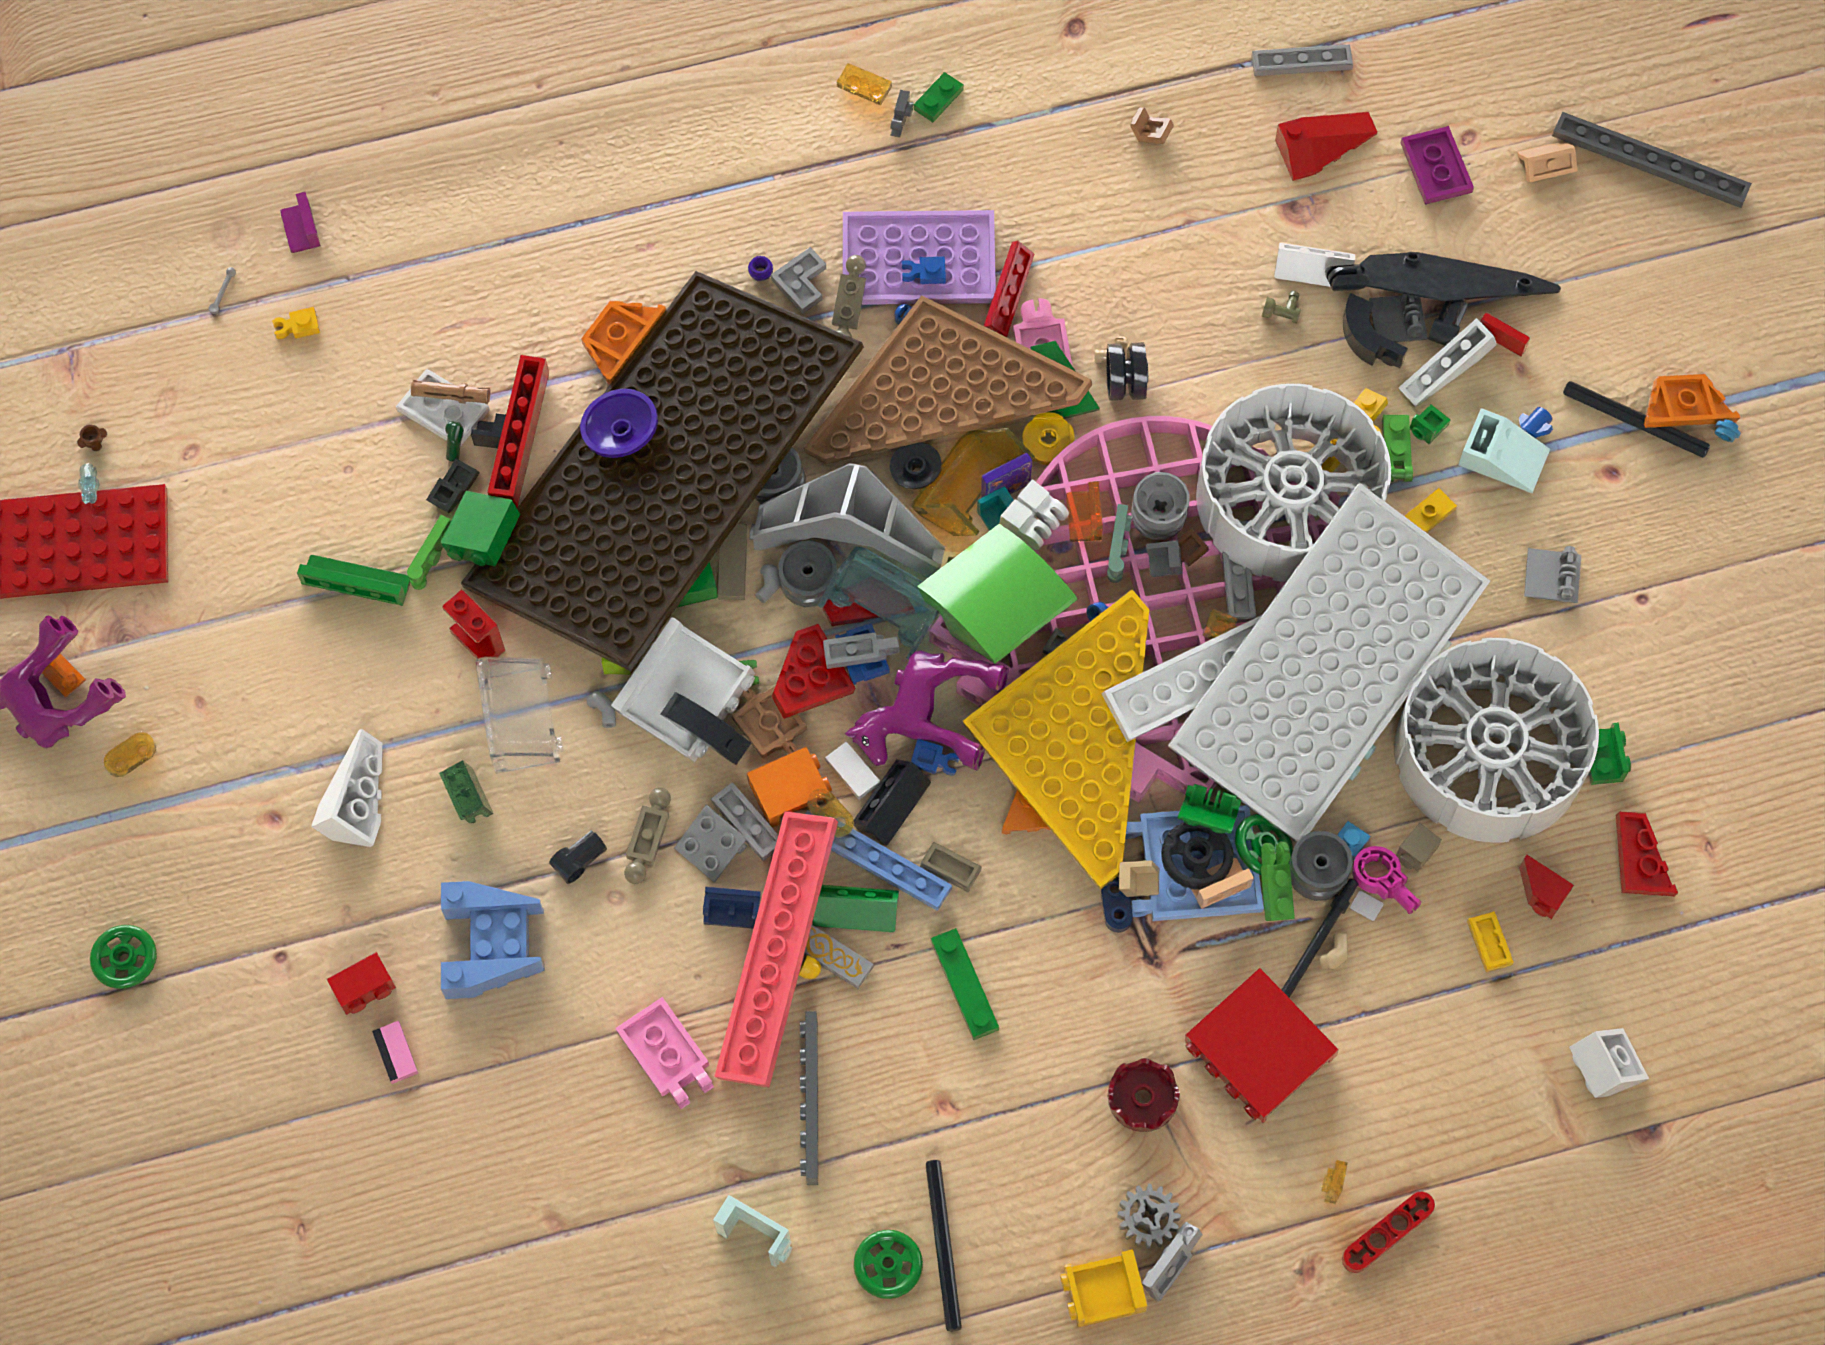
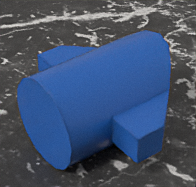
M1537 407L1530 415L1522 413L1519 417L1520 428L1534 438L1548 435L1553 430L1552 425H1550L1552 416L1542 407Z

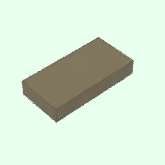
M935 842L932 843L920 864V867L968 893L982 870V866Z

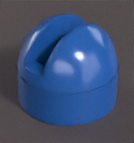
M901 304L895 310V322L898 325L912 308L908 304Z
M1103 602L1089 605L1086 611L1089 621L1091 622L1109 607Z

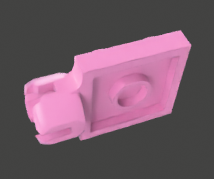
M1038 298L1039 307H1037V311H1035L1033 299L1023 303L1021 307L1022 323L1013 325L1015 342L1030 349L1031 346L1056 341L1072 365L1064 318L1056 319L1053 317L1051 304L1046 299Z

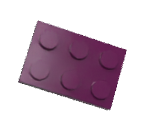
M1449 126L1401 138L1400 144L1425 205L1473 193V183Z

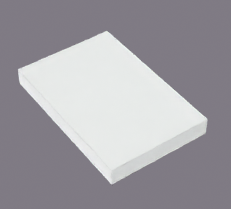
M428 369L417 380L452 384ZM411 388L396 406L398 412L446 441L448 436L445 431L446 424L450 421L459 422L464 429L460 447L470 436L472 429H475L478 422L482 421L490 411L489 406L485 403L466 402V404H462L456 400L411 396Z

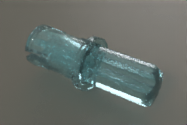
M84 464L79 470L80 479L78 487L82 491V501L85 504L89 502L93 504L97 501L96 491L100 485L97 479L96 467L93 468L92 464Z

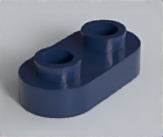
M1116 877L1101 889V901L1106 926L1111 931L1120 933L1126 931L1131 926L1133 914L1130 897H1127L1121 891L1118 893L1110 891V888L1113 886L1119 888V877ZM1120 912L1124 915V917L1122 919H1116L1114 917V914Z

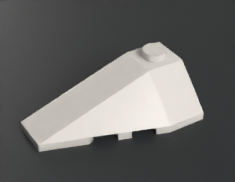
M363 729L359 730L326 790L311 827L332 841L371 847L374 845L381 824V814H378V800L381 799L382 790H378V779L382 773L383 743Z

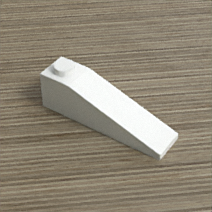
M1476 318L1399 387V390L1417 407L1497 345L1494 336Z

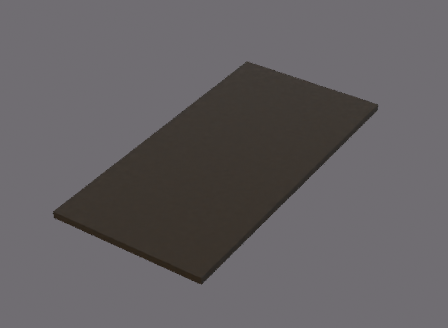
M695 271L603 393L605 394L617 389H632L650 398L658 415V424L653 437L644 447L630 455L615 458L604 457L594 453L587 447L582 438L579 425L517 507L520 516L496 566L486 564L479 566L475 564L462 580L461 585L463 588L631 671L864 348L863 343Z

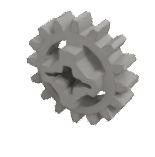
M1148 1184L1146 1191H1143L1138 1185L1136 1186L1135 1195L1130 1191L1126 1193L1128 1202L1123 1200L1120 1202L1119 1206L1125 1211H1120L1117 1214V1218L1124 1220L1120 1223L1119 1228L1120 1230H1128L1125 1236L1127 1240L1132 1237L1136 1238L1135 1246L1144 1241L1147 1249H1150L1152 1242L1161 1247L1162 1238L1170 1241L1172 1239L1170 1231L1177 1232L1179 1226L1174 1222L1180 1220L1181 1214L1174 1213V1211L1178 1209L1179 1204L1170 1203L1173 1194L1169 1193L1164 1196L1162 1194V1186L1157 1191H1153L1152 1185ZM1150 1199H1155L1159 1201L1160 1204L1150 1201ZM1137 1202L1139 1210L1130 1216V1210ZM1145 1209L1150 1215L1155 1214L1153 1223L1148 1217L1143 1218ZM1168 1216V1223L1161 1230L1159 1222ZM1138 1228H1141V1229L1147 1231L1148 1234L1142 1233V1232L1138 1231L1137 1229H1138Z

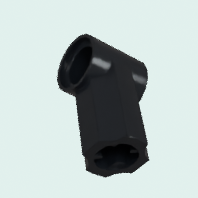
M1464 300L1445 301L1439 317L1435 319L1428 340L1444 346L1458 335L1459 325L1465 315L1468 304Z
M591 830L570 848L564 847L557 851L550 859L549 864L567 884H571L581 877L586 866L604 853L607 847L602 839Z

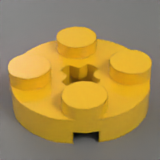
M1052 412L1036 415L1024 427L1022 437L1023 448L1026 453L1029 454L1032 461L1043 465H1049L1060 452L1075 440L1074 430L1070 423L1068 424L1061 415ZM1046 433H1051V437L1056 438V441L1046 444L1041 438H1044Z

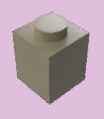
M1419 823L1399 846L1396 856L1406 868H1413L1419 872L1438 849L1442 839Z

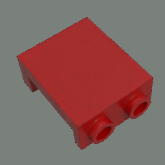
M462 589L443 604V610L456 622L449 628L450 632L485 668L506 651L498 625Z

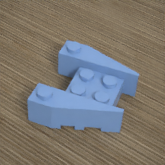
M470 881L441 883V910L445 919L470 918V961L441 962V991L445 999L474 998L482 995L487 990L495 987L498 989L506 986L511 981L522 977L527 978L545 971L541 957H529V915L544 914L540 899Z

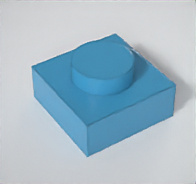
M1349 821L1346 822L1338 833V836L1347 843L1351 850L1353 860H1355L1357 854L1362 851L1371 837Z

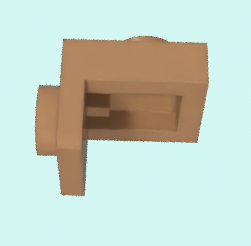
M1142 107L1138 109L1130 124L1138 142L1164 144L1174 126L1171 119L1149 117L1146 109Z

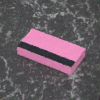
M399 1021L372 1031L391 1084L419 1074Z

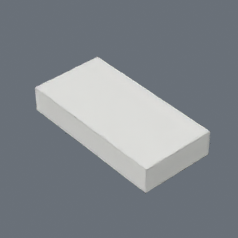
M847 742L825 757V761L858 800L875 789L880 783L876 775Z

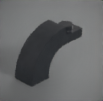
M1350 293L1343 316V332L1351 350L1361 360L1373 366L1378 358L1386 365L1401 368L1408 348L1379 335L1373 329L1369 319L1374 303Z
M677 692L673 694L660 715L675 726L696 737L734 765L738 764L751 745L750 741L736 732L730 725Z

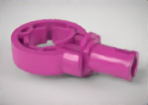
M1371 846L1357 854L1352 875L1361 889L1372 894H1378L1383 900L1394 898L1408 914H1412L1413 910L1416 911L1422 901L1404 886L1408 877L1401 872L1400 861L1392 851L1380 846ZM1379 857H1381V863L1388 868L1389 873L1382 877H1370L1364 871L1365 865L1372 861L1378 862Z

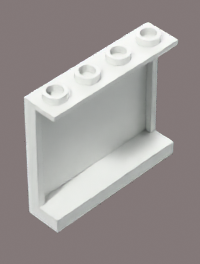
M671 617L611 706L618 713L695 762L698 757L702 758L705 755L709 746L675 726L660 715L673 694L677 692L705 708L721 720H724L728 713L734 712L740 701L738 698L744 690L747 691L752 686L755 672L750 666L740 663L684 627L680 621Z

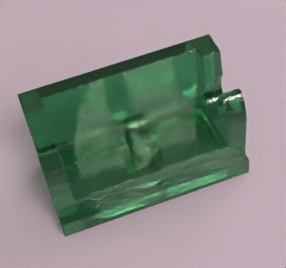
M462 760L439 773L460 820L465 819L469 823H475L474 817L478 815L489 817L494 814L473 768Z

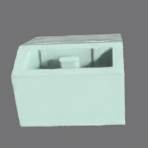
M1481 408L1458 465L1533 493L1550 448L1506 417Z

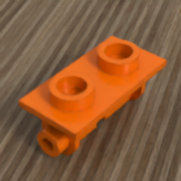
M61 653L42 672L64 697H67L86 681Z

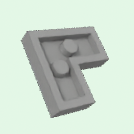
M809 247L772 273L771 280L796 308L804 314L822 301V294L813 286L810 280L826 270V263Z

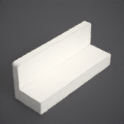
M1279 243L1274 277L1331 287L1325 276V270L1330 266L1354 264L1355 254Z

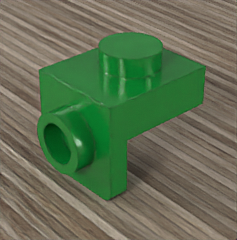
M1430 404L1420 415L1416 414L1412 418L1410 430L1416 438L1430 444L1450 424L1451 419Z

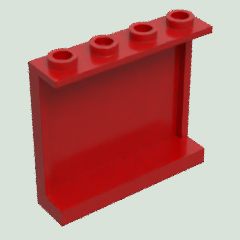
M1261 968L1255 971L1185 1034L1186 1049L1195 1058L1200 1056L1205 1061L1206 1065L1204 1067L1215 1079L1220 1077L1226 1084L1224 1088L1227 1093L1235 1100L1239 1098L1246 1105L1244 1107L1246 1113L1253 1120L1258 1118L1262 1123L1266 1121L1268 1115L1324 1064L1330 1063L1337 1057L1339 1051Z

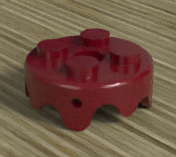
M1142 1058L1129 1064H1121L1116 1069L1109 1084L1108 1105L1116 1120L1126 1128L1139 1132H1150L1160 1129L1172 1119L1179 1103L1180 1091L1173 1071L1169 1066L1158 1064L1147 1058ZM1140 1090H1145L1151 1095V1100L1145 1104L1139 1103L1135 1098V1094Z

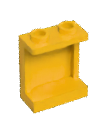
M1133 1249L1122 1251L1121 1256L1071 1267V1264L1065 1265L1064 1274L1060 1275L1064 1292L1069 1291L1071 1302L1067 1303L1070 1319H1076L1078 1327L1146 1312L1147 1302Z

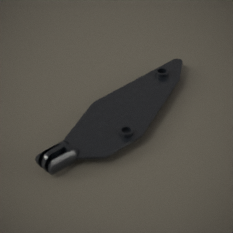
M1420 252L1369 255L1360 264L1330 266L1325 270V276L1333 291L1360 290L1365 287H1371L1439 301L1554 294L1561 291V287L1558 284L1527 273Z

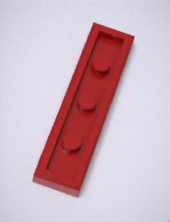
M1018 240L1011 243L984 323V327L1005 337L1008 336L1035 255Z

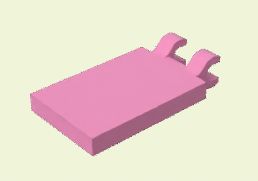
M663 997L615 1028L661 1096L663 1097L670 1092L680 1109L690 1104L689 1098L682 1088L696 1080L704 1093L714 1088L712 1080L704 1071L709 1066L708 1060Z

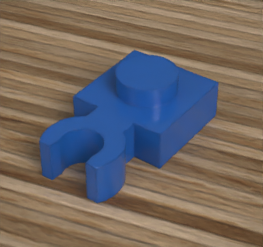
M945 256L919 257L920 264H915L910 260L902 261V270H911L909 273H902V281L911 282L915 278H920V284H946Z
M917 739L910 762H913L920 770L935 774L937 767L942 768L945 774L953 776L956 773V769L950 768L948 761L959 762L960 759L955 753L942 754L944 746Z

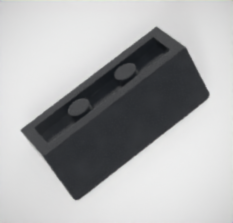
M896 759L852 824L858 830L871 832L881 844L888 845L925 793L931 781L913 762Z

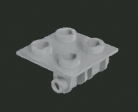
M1567 546L1562 552L1528 548L1524 597L1578 603L1581 555L1575 551V547Z
M705 805L674 848L713 882H716L736 853L741 854L746 849L747 845L744 843L747 838L708 805Z

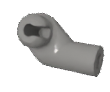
M765 564L760 570V573L763 574L765 585L755 596L762 603H765L780 587L779 570L773 564Z
M595 691L587 697L588 706L593 709L598 708L602 712L603 727H615V709L611 706L613 701L604 693Z

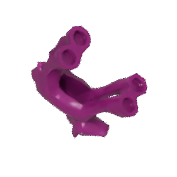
M49 615L46 616L39 624V643L27 658L10 668L0 679V710L7 708L19 723L16 726L17 732L23 738L31 737L43 748H50L58 740L69 737L68 726H83L94 717L109 711L114 704L126 698L125 690L114 679L107 678L102 680L95 678L90 684L86 700L77 708L71 710L53 708L46 688L39 681V676L78 634L76 626L65 616H60L57 620Z
M916 651L909 657V662L905 669L897 671L894 684L898 685L899 689L894 705L877 708L862 714L855 722V726L850 728L845 735L853 739V742L864 751L875 766L885 765L888 760L886 736L888 734H899L914 740L921 739L947 745L954 750L963 765L978 771L985 754L983 747L958 733L940 728L930 721L934 711L935 688L955 676L969 675L980 678L988 688L1000 692L1005 688L1009 668H1005L1004 665L990 664L983 660H964L954 657L944 662L945 657L943 653L930 654L924 651Z

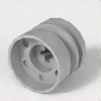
M1155 472L1147 475L1138 483L1134 491L1131 516L1135 528L1143 536L1152 540H1166L1174 537L1182 530L1189 508V491L1185 483L1177 476L1167 472Z

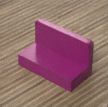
M306 192L296 194L298 205L280 210L291 253L321 246Z

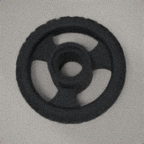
M1185 822L1180 823V825H1177L1168 833L1161 851L1162 863L1170 878L1177 884L1194 890H1201L1224 880L1230 872L1234 857L1231 841L1225 833H1216L1208 827L1202 825L1193 826ZM1191 831H1201L1209 834L1208 839L1194 837L1187 843L1183 842L1180 836ZM1223 850L1224 859L1222 866L1214 875H1210L1206 868L1209 866L1212 852ZM1200 851L1204 857L1196 859L1191 855V852ZM1180 854L1183 856L1184 866L1189 871L1194 872L1192 877L1182 874L1175 867L1171 855Z

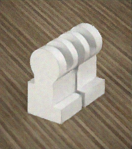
M1032 479L1018 495L1017 500L1015 499L1000 516L999 524L1021 538L1032 549L1039 550L1044 544L1042 538L1048 539L1052 535L1050 529L1056 530L1060 525L1059 520H1065L1069 515V511L1060 501L1051 497L1046 489Z

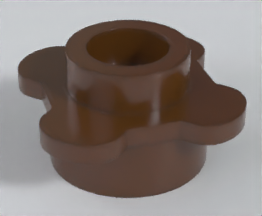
M86 425L80 431V438L77 440V444L80 448L88 447L92 448L93 451H99L102 448L103 438L107 437V431L104 428L99 429L95 425Z

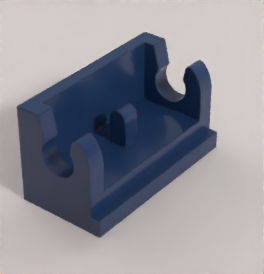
M705 887L703 923L705 925L754 929L762 899L761 891Z

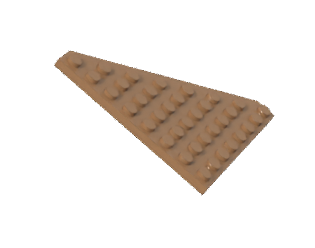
M921 295L806 444L804 450L806 454L825 464H830L1070 407L1080 403L1091 388L1092 380Z

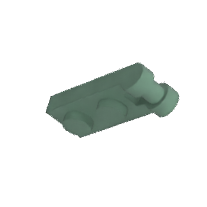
M1118 504L1108 563L1107 578L1112 583H1118L1123 578L1124 562L1121 559V555H1126L1128 539L1123 538L1125 531L1130 532L1132 516L1127 515L1128 505Z

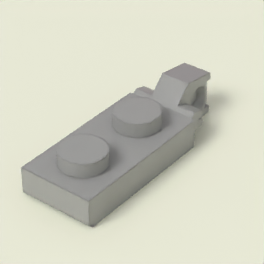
M876 632L823 641L827 669L877 662L887 659L886 655L900 652L898 637L884 639L883 635H877Z
M1185 1222L1177 1231V1235L1171 1244L1165 1247L1160 1259L1146 1273L1145 1279L1142 1282L1150 1297L1161 1301L1193 1257L1191 1250L1203 1235L1200 1229Z

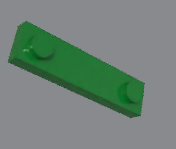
M957 928L932 937L931 944L972 1039L976 1040L999 1031L997 1020Z

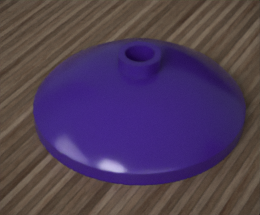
M617 389L599 396L586 408L581 419L580 431L585 444L594 453L604 457H623L640 450L650 441L657 428L658 415L653 402L645 394L632 389Z

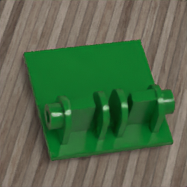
M1194 784V786L1188 785L1186 796L1177 818L1189 825H1202L1216 833L1231 834L1241 800L1236 799V795L1223 792L1221 803L1218 804L1221 791H1218L1215 802H1211L1210 798L1213 789L1210 788L1207 800H1204L1207 787Z

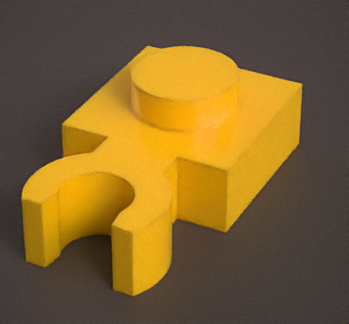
M314 307L289 312L290 319L278 317L272 320L274 328L283 327L281 330L274 331L277 339H284L290 333H293L295 339L320 333Z

